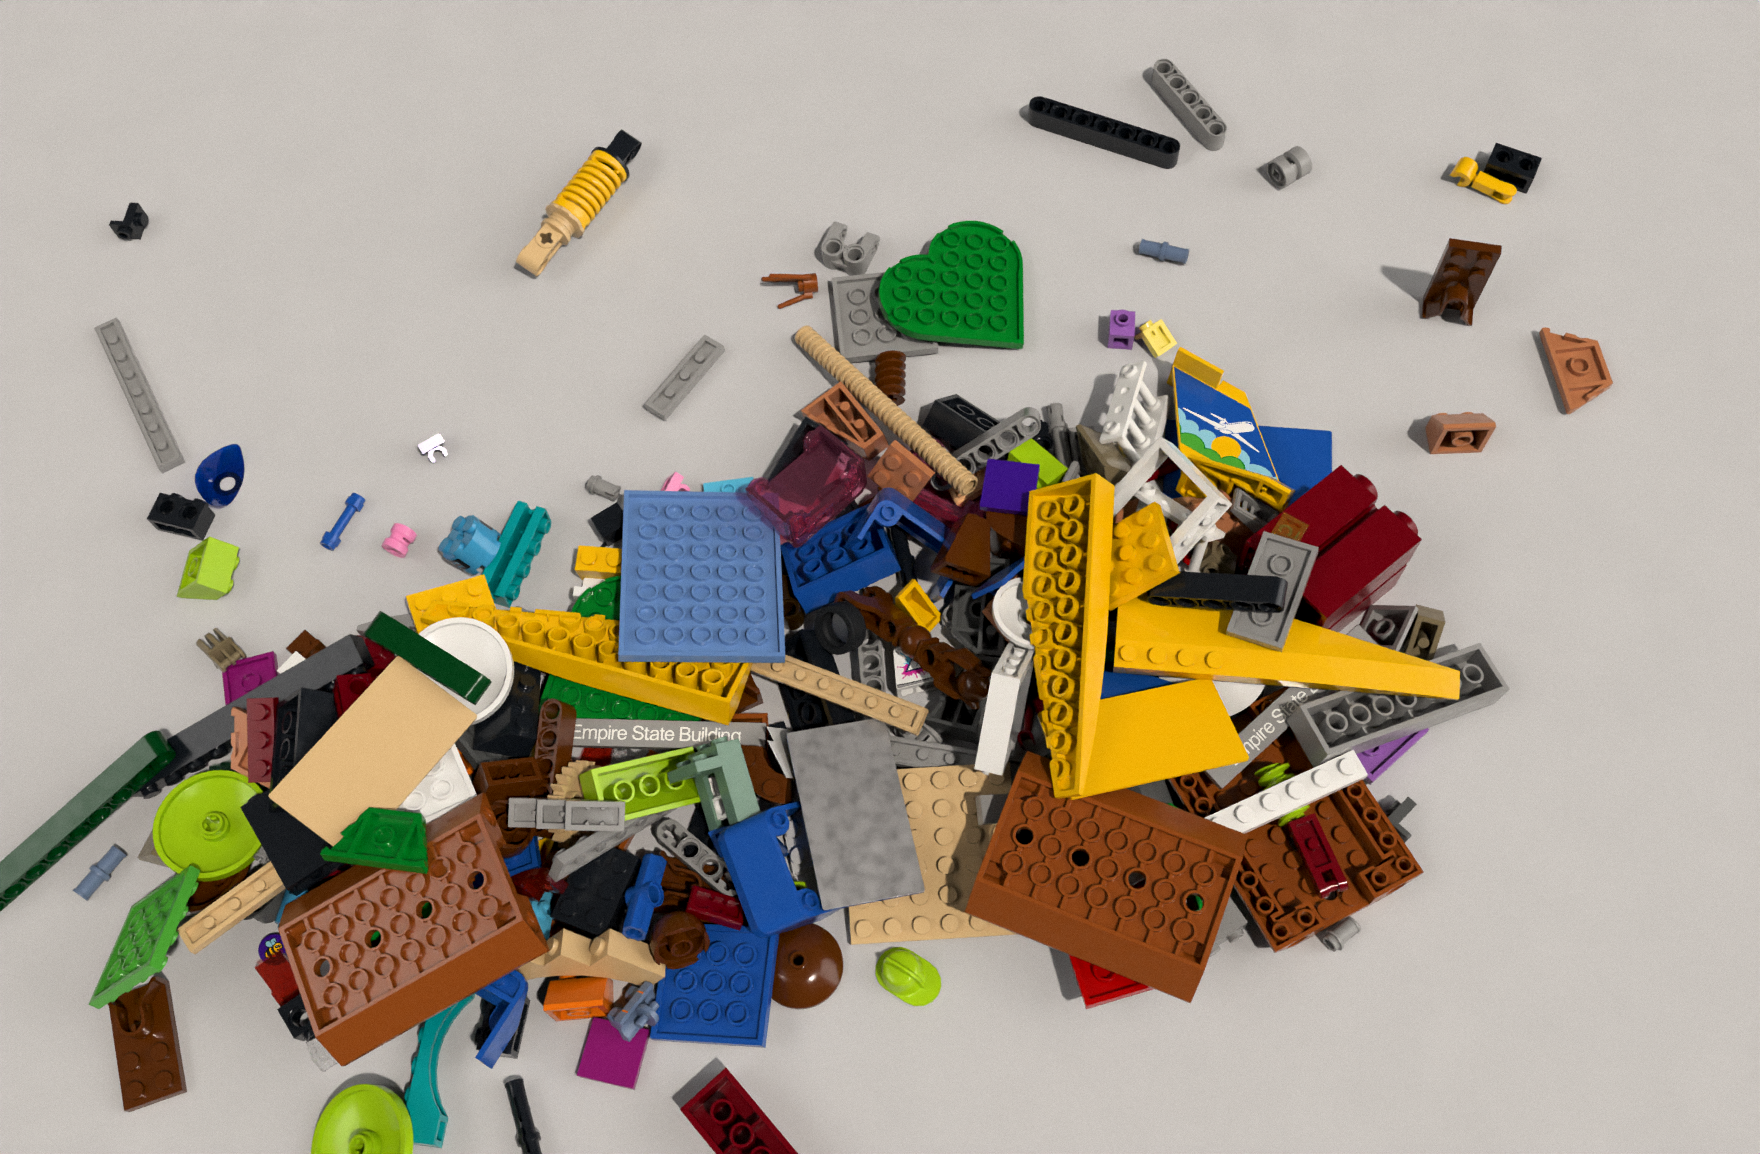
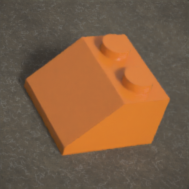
M559 976V980L550 981L543 1011L556 1022L607 1017L614 1007L613 981L610 978L593 976L577 979L576 976Z

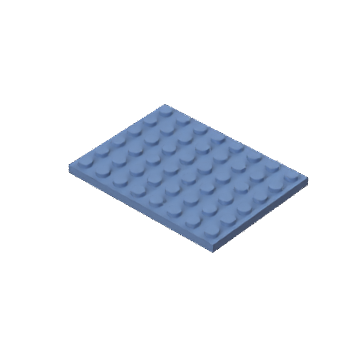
M624 490L619 662L785 663L778 493Z

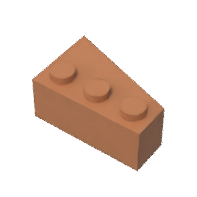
M841 381L801 410L804 418H809L847 442V448L868 461L889 447L884 433Z

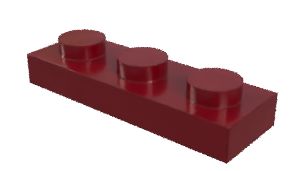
M279 697L247 699L248 783L271 781L276 707L279 703Z

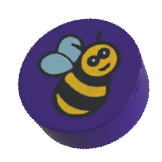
M272 934L261 941L258 953L263 961L276 965L287 958L280 935Z

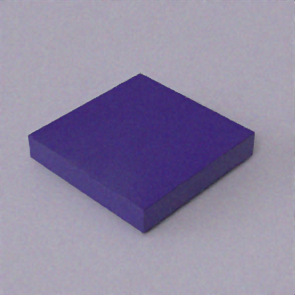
M988 459L980 510L1028 516L1029 491L1037 489L1040 465Z

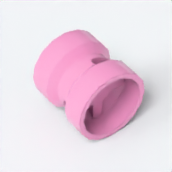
M394 523L390 530L391 535L385 538L382 547L394 556L405 558L408 553V546L415 541L417 534L403 524Z

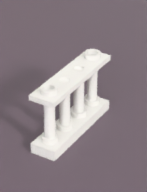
M1145 361L1122 366L1099 440L1101 444L1117 442L1128 457L1131 467L1148 451L1149 446L1160 436H1163L1172 403L1168 394L1154 397L1143 382L1142 378L1147 365ZM1138 393L1145 401L1143 407L1137 400ZM1132 412H1134L1137 418L1139 419L1138 426L1131 418ZM1127 430L1134 439L1132 445L1125 437Z
M1144 483L1134 495L1139 499L1136 512L1155 501L1161 505L1165 522H1167L1168 518L1178 524L1177 529L1192 513L1189 509L1157 490V487L1151 483ZM1214 524L1195 545L1189 565L1181 561L1178 567L1179 571L1200 572L1199 568L1208 542L1224 538L1225 532L1218 529Z

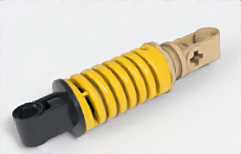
M621 129L607 148L595 147L587 161L583 163L582 167L568 181L556 199L546 206L545 210L548 218L541 222V229L529 244L521 250L516 263L535 276H538L559 248L570 242L571 236L576 238L582 236L585 232V227L590 225L595 215L605 206V202H608L610 197L615 194L616 189H619L621 183L629 178L630 173L626 165L637 155L642 142Z

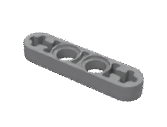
M669 819L660 823L657 828V836L664 848L691 871L696 872L716 892L739 899L734 889L726 891V883L721 879L724 874L725 879L731 884L733 883L725 861L677 821ZM668 830L671 832L674 830L676 837L680 840L678 846L676 840L671 836L665 838L664 831ZM687 845L697 846L698 853L694 857L689 858L682 854L683 849ZM709 862H715L718 864L719 870L713 875H707L703 872V867Z

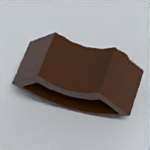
M741 745L754 792L764 801L776 807L792 803L794 782L790 778H786L785 775L774 771L770 762V753L763 746Z

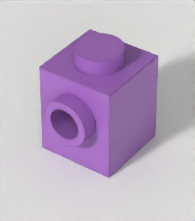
M1124 309L1111 310L1108 348L1132 350L1135 335V311Z

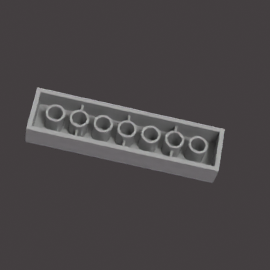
M1481 643L1429 660L1430 662L1460 671L1459 700L1340 691L1298 706L1287 719V722L1312 766L1316 767L1351 750L1358 754L1493 705L1510 689Z

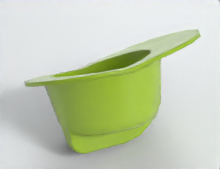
M903 947L891 948L885 951L878 959L876 977L879 984L905 1003L913 1006H925L932 1003L938 996L941 989V977L937 969L913 951Z

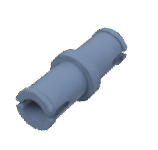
M1142 239L1139 254L1158 257L1160 261L1167 259L1186 264L1189 249L1169 245V242L1165 241L1158 243Z
M112 845L110 850L96 865L92 864L89 869L91 871L72 891L88 901L89 897L104 881L108 882L111 878L109 875L127 855Z

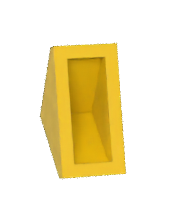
M912 579L895 597V606L909 615L918 625L925 627L929 632L940 622L941 613L915 579Z

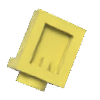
M1162 319L1155 323L1151 320L1139 327L1141 332L1134 336L1136 341L1140 338L1143 339L1154 358L1159 357L1177 344Z

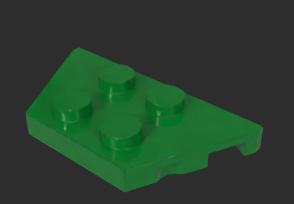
M369 807L358 817L354 824L349 825L340 833L343 838L331 849L325 847L320 853L325 861L427 874L426 820L421 813Z

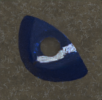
M238 444L225 446L211 453L198 466L195 474V485L202 498L208 504L216 507L227 506L238 494L245 471L241 447ZM226 477H232L235 479L234 487L228 491L222 490L220 482Z

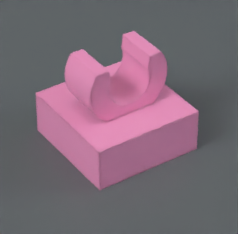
M674 472L667 477L660 491H690V488L685 484H681L684 477Z

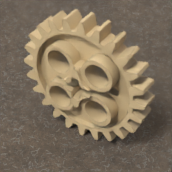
M584 760L569 762L568 767H562V774L555 775L557 784L550 785L553 795H547V798L584 799L579 775L601 766L595 765V762ZM548 829V832L554 833L552 841L558 842L557 847L565 848L566 850L574 846L581 837H589L596 832Z

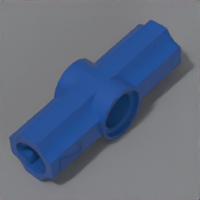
M652 853L644 855L635 886H631L626 890L625 901L628 911L622 934L627 939H634L636 941L646 939L653 910L655 907L661 906L664 901L661 881L667 861L662 856Z

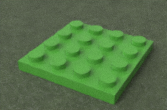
M191 865L188 866L180 874L175 875L131 906L88 1005L100 1009L106 1004L114 1002L123 993L130 992L140 982L144 983L154 973L161 972L168 961L166 956L168 948L175 942L178 936L177 926L188 912L187 902L198 887L199 883L196 880L200 873L199 869Z

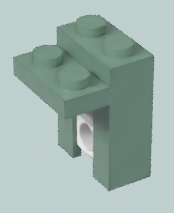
M727 736L711 740L710 743L697 746L698 752L689 755L688 760L677 763V769L667 773L670 784L694 778L709 832L736 824L761 813L739 738L728 741Z

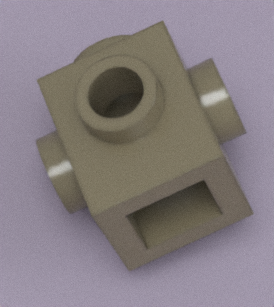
M1217 540L1208 542L1199 571L1201 573L1234 574L1236 571L1237 555L1231 552L1227 545L1221 544Z

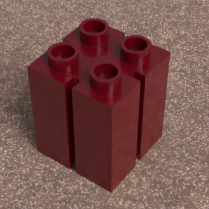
M1340 465L1246 540L1239 559L1240 564L1237 566L1234 574H1248L1264 531L1279 535L1278 530L1281 526L1290 527L1292 530L1290 538L1294 539L1297 533H1299L1300 535L1296 541L1319 547L1318 555L1294 619L1340 632L1396 585L1407 566L1406 564L1412 558L1422 539L1418 536L1416 524L1407 514L1401 511L1392 512L1385 505L1380 509L1376 508L1375 503L1378 499V492L1374 484L1367 477L1361 474L1353 476ZM1283 528L1281 530V536L1285 537V535H1288L1289 530L1287 528Z

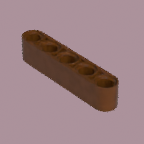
M552 698L545 701L541 706L534 757L543 781L530 793L529 798H547L548 794L553 795L550 785L557 784L555 775L562 774V767H568V763L571 762L577 716L575 707L571 704ZM536 829L534 836L552 839L554 833L548 832V829Z

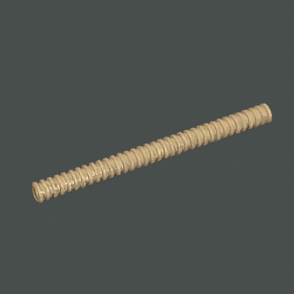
M807 325L798 330L795 335V342L809 353L828 373L836 378L838 382L841 381L852 395L888 426L894 434L898 435L904 443L928 463L934 471L938 472L944 480L948 481L959 494L965 496L975 489L978 483L977 477L972 475L965 466L936 442L931 435L926 433L920 425L916 424L910 416L892 402L887 395L882 393L877 386L868 380L821 335Z

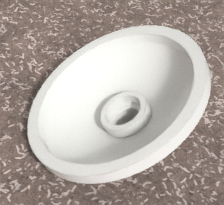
M1023 577L1015 578L1001 586L992 602V616L997 628L1007 639L1021 647L1035 650V646L1031 645L1029 636L1032 633L1031 623L1027 620L1026 616L1028 604L1027 600L1023 597Z

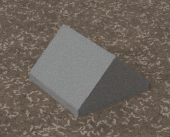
M1371 605L1361 627L1379 646L1399 652L1418 608L1416 606Z

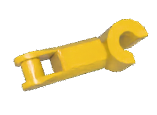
M1469 157L1460 158L1449 175L1461 177L1457 186L1466 187L1472 182V188L1491 196L1501 204H1509L1517 192L1516 187L1512 184L1500 181L1482 171L1476 174L1478 165Z

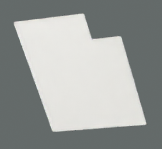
M767 727L773 741H767L786 778H795L786 737L790 730Z

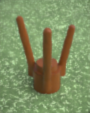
M816 273L803 275L769 274V277L761 278L763 282H797L798 291L804 293L777 306L779 309L804 299L813 298V293L818 292Z

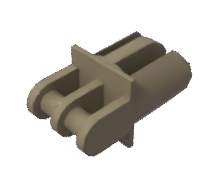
M214 628L213 631L221 642L208 632L204 637L212 649L201 639H198L196 645L212 660L217 669L219 668L225 673L228 666L236 665L235 661L240 658H246V655L232 641L231 637L227 638L218 628Z

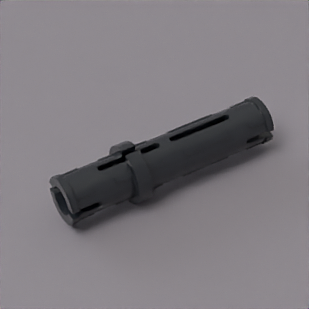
M895 524L889 527L894 552L901 567L899 571L901 586L905 587L912 579L918 582L914 570L915 558L911 555L906 531Z
M520 1078L509 1081L504 1086L519 1137L516 1140L517 1146L521 1147L523 1154H542L539 1144L541 1136L535 1129L524 1087V1080Z

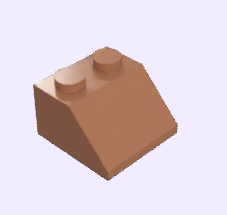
M1464 412L1461 414L1438 413L1432 415L1425 427L1430 454L1482 452L1496 428V423L1484 413Z

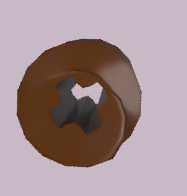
M891 350L880 353L875 359V386L899 406L905 402L903 396L906 394L904 388L906 386V381L904 380L906 377V372L904 371L906 369V364L904 363L906 355L903 352Z

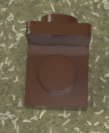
M306 630L286 647L291 654L297 651L305 659L326 648L319 639L313 637Z

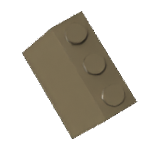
M1081 424L1076 425L1083 467L1089 475L1097 473L1115 486L1130 471L1131 463L1129 459L1122 456L1118 444L1114 445L1113 442L1101 444L1099 440L1102 433ZM1133 496L1129 501L1137 499V497Z

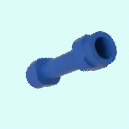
M356 493L348 496L344 502L346 508L330 532L326 531L322 536L320 544L324 548L334 551L341 542L339 538L354 513L356 511L360 512L364 506L363 504L366 500Z

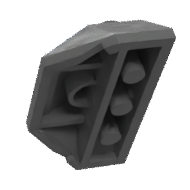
M990 558V577L975 587L959 581L955 584L951 634L975 655L1000 658L1004 651L1005 639L982 612L993 596L988 592L973 599L971 594L992 576L1010 566V559Z

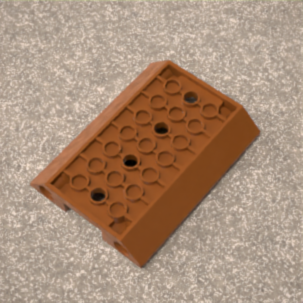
M1288 686L1252 703L1246 713L1232 719L1231 721L1237 733L1239 734L1264 711ZM1289 726L1221 790L1217 788L1203 771L1169 778L1168 780L1187 811L1205 818L1264 790L1266 787H1261L1258 784V780L1261 777H1256L1254 774L1268 765L1289 763L1290 767L1284 773H1294L1295 776L1314 767ZM1363 780L1309 804L1310 807L1304 812V817L1313 813L1316 814L1348 883L1347 890L1342 892L1334 891L1336 895L1334 900L1320 899L1317 896L1314 884L1299 851L1292 849L1289 844L1292 836L1287 825L1278 826V821L1281 818L1245 833L1248 836L1244 855L1233 886L1274 953L1296 946L1344 920L1347 916H1351L1385 898L1424 873ZM1330 871L1322 874L1325 882L1332 879Z
M1027 751L1017 771L975 879L965 913L1191 1003L1205 971L1243 859L1248 835L1126 788L1075 800L1070 798L1057 799L1054 796L1049 764L1051 760ZM1021 829H1027L1032 833L1033 840L1028 844H1021L1016 839V833ZM1084 851L1089 857V862L1085 866L1075 865L1072 861V854L1074 852ZM1132 873L1142 874L1145 878V886L1140 889L1133 888L1128 881L1129 875ZM1189 895L1200 897L1203 904L1201 910H1190L1186 905V898Z
M482 792L426 825L427 874L355 865L285 905L278 931L315 1038L341 1066L350 1064L550 951L529 898L517 894L499 848L506 845V842L486 793ZM478 873H482L484 882L480 888L475 889L473 879ZM430 902L432 913L429 917L424 918L422 916V908L426 903ZM379 931L381 941L378 946L373 947L371 945L372 935ZM325 960H328L330 964L329 972L327 975L322 976L320 967Z

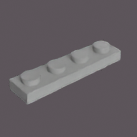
M704 334L645 403L646 409L666 421L725 352L724 346Z

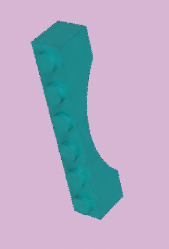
M475 993L426 1020L425 1026H422L419 1031L418 1043L420 1048L418 1056L414 1057L411 1066L413 1079L411 1086H408L404 1097V1103L406 1104L413 1127V1145L442 1148L449 1117L442 1105L438 1090L437 1067L439 1053L451 1024L463 1008L475 998Z

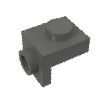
M1407 797L1402 803L1396 800L1386 810V813L1389 815L1388 819L1404 843L1412 835L1399 823L1417 805L1410 797Z

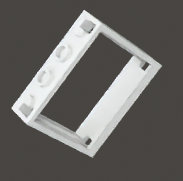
M1160 436L1149 446L1148 451L1140 460L1132 465L1124 478L1115 485L1113 518L1169 456L1207 496L1170 536L1178 564L1231 507L1232 503L1173 443Z
M1011 641L1008 642L996 664L989 685L974 769L980 770L985 775H989V773L1003 775L1017 744V735L1022 728L1035 650L1021 647Z

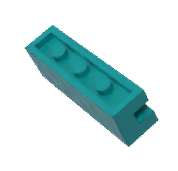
M517 501L498 540L501 542L500 548L492 562L482 573V575H485L495 604L510 608L513 600L518 598L520 585L523 579L529 575L531 562L534 556L539 554L541 541L551 528L552 522L545 508L536 506L535 510H532L527 503Z

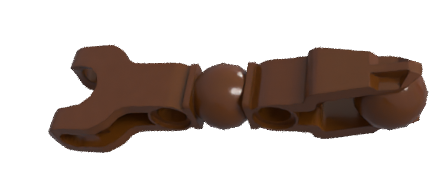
M878 586L866 587L862 595L851 590L842 591L836 595L834 603L845 601L846 599L858 608L864 617L866 628L883 640L891 641L894 647L899 646L905 656L913 658V661L916 663L918 662L921 668L933 677V683L937 689L955 700L961 699L971 709H980L979 702L988 696L992 671L984 667L982 661L967 648L956 649L945 642H939L937 637L932 638L930 632L925 627L918 625L909 615L894 605L892 595ZM954 663L966 669L960 674L958 679L955 677Z

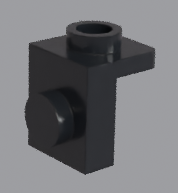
M130 202L124 220L110 221L109 226L118 238L141 240L144 229L148 224V216L139 203Z

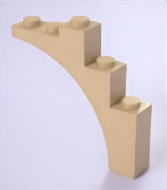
M562 929L546 940L550 951L516 969L526 980L551 976H593L642 986L645 981L654 985L665 978L666 964L660 963L658 965L656 963L650 944L627 939L622 933L608 929L594 940Z

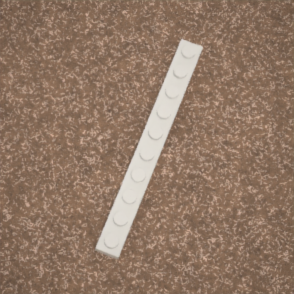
M1351 750L1209 815L1205 819L1245 834L1361 781L1368 774L1355 751ZM1132 873L1128 878L1131 886L1145 880L1144 876L1140 873Z

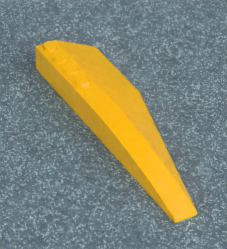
M1097 473L1029 491L1022 591L1023 597L1027 600L1028 604L1026 616L1027 620L1031 623L1032 633L1029 634L1031 645L1035 646L1034 668L1039 699L1043 700L1044 710L1041 713L1043 722L1047 725L1048 737H1046V745L1051 750L1052 760L1049 764L1054 796L1057 799L1083 796L1102 691L1108 629L1115 486Z
M1148 592L1124 603L1117 610L1114 673L1459 700L1460 671L1298 619L1293 620L1282 652L1226 635L1233 610L1158 606L1147 601Z
M433 600L421 616V621L429 625L456 617L476 619L489 625L500 634L511 651L513 661L576 683L728 726L738 708L753 664L733 662H619L620 620L606 619L605 615L599 614L591 617H581V614L576 612L535 609L533 613L522 612L520 607L500 610L495 609L494 605L484 604L480 607H470L469 603Z

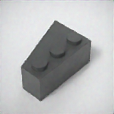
M975 655L982 661L984 667L993 672L999 661L998 658ZM963 668V669L961 670V672L958 674V676L956 677V679H958V677L960 676V674H961L963 671H965L966 669ZM943 693L939 699L940 702L934 710L927 714L925 724L929 725L940 735L979 745L987 698L979 702L980 709L974 710L961 699L955 700Z

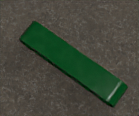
M379 611L363 633L381 647L396 656H400L419 671L474 705L478 703L492 683L490 679L382 611Z

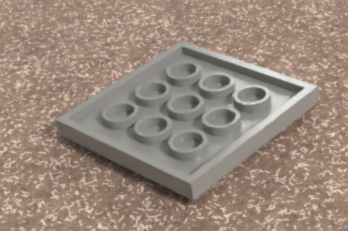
M885 272L832 278L840 354L850 363L875 360L880 353L891 350L903 352L906 357L938 353L937 341L911 338L895 329L884 317L878 302V292Z

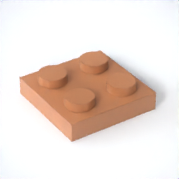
M894 440L867 477L882 489L894 488L913 502L935 472L898 441Z

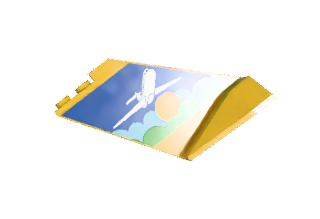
M1180 347L1167 380V384L1173 387L1178 449L1218 490H1223L1232 499L1234 489L1238 487L1277 510L1280 514L1289 506L1296 490L1279 481L1246 393L1224 380L1219 385L1224 370ZM1180 469L1181 476L1175 490L1183 497H1207Z

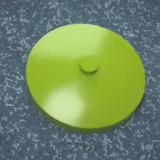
M227 770L207 771L184 780L165 797L154 819L153 842L159 857L176 874H180L181 871L190 865L199 869L200 873L196 881L221 880L242 871L255 860L253 856L262 845L240 807L248 803L252 796L263 793V791L256 783H248V777Z
M358 1084L348 1087L337 1094L322 1112L313 1135L311 1154H412L413 1127L411 1118L400 1097L387 1087L376 1084Z

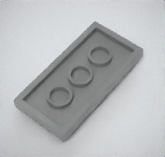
M1264 531L1247 575L1275 576L1285 579L1288 582L1284 611L1280 613L1233 611L1226 635L1282 652L1318 555L1319 547Z

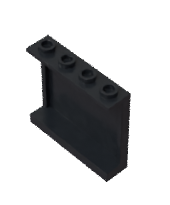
M270 789L263 793L252 796L248 803L240 808L285 888L298 896L347 863L325 861L320 853L325 847L331 849L332 846L288 812H268Z

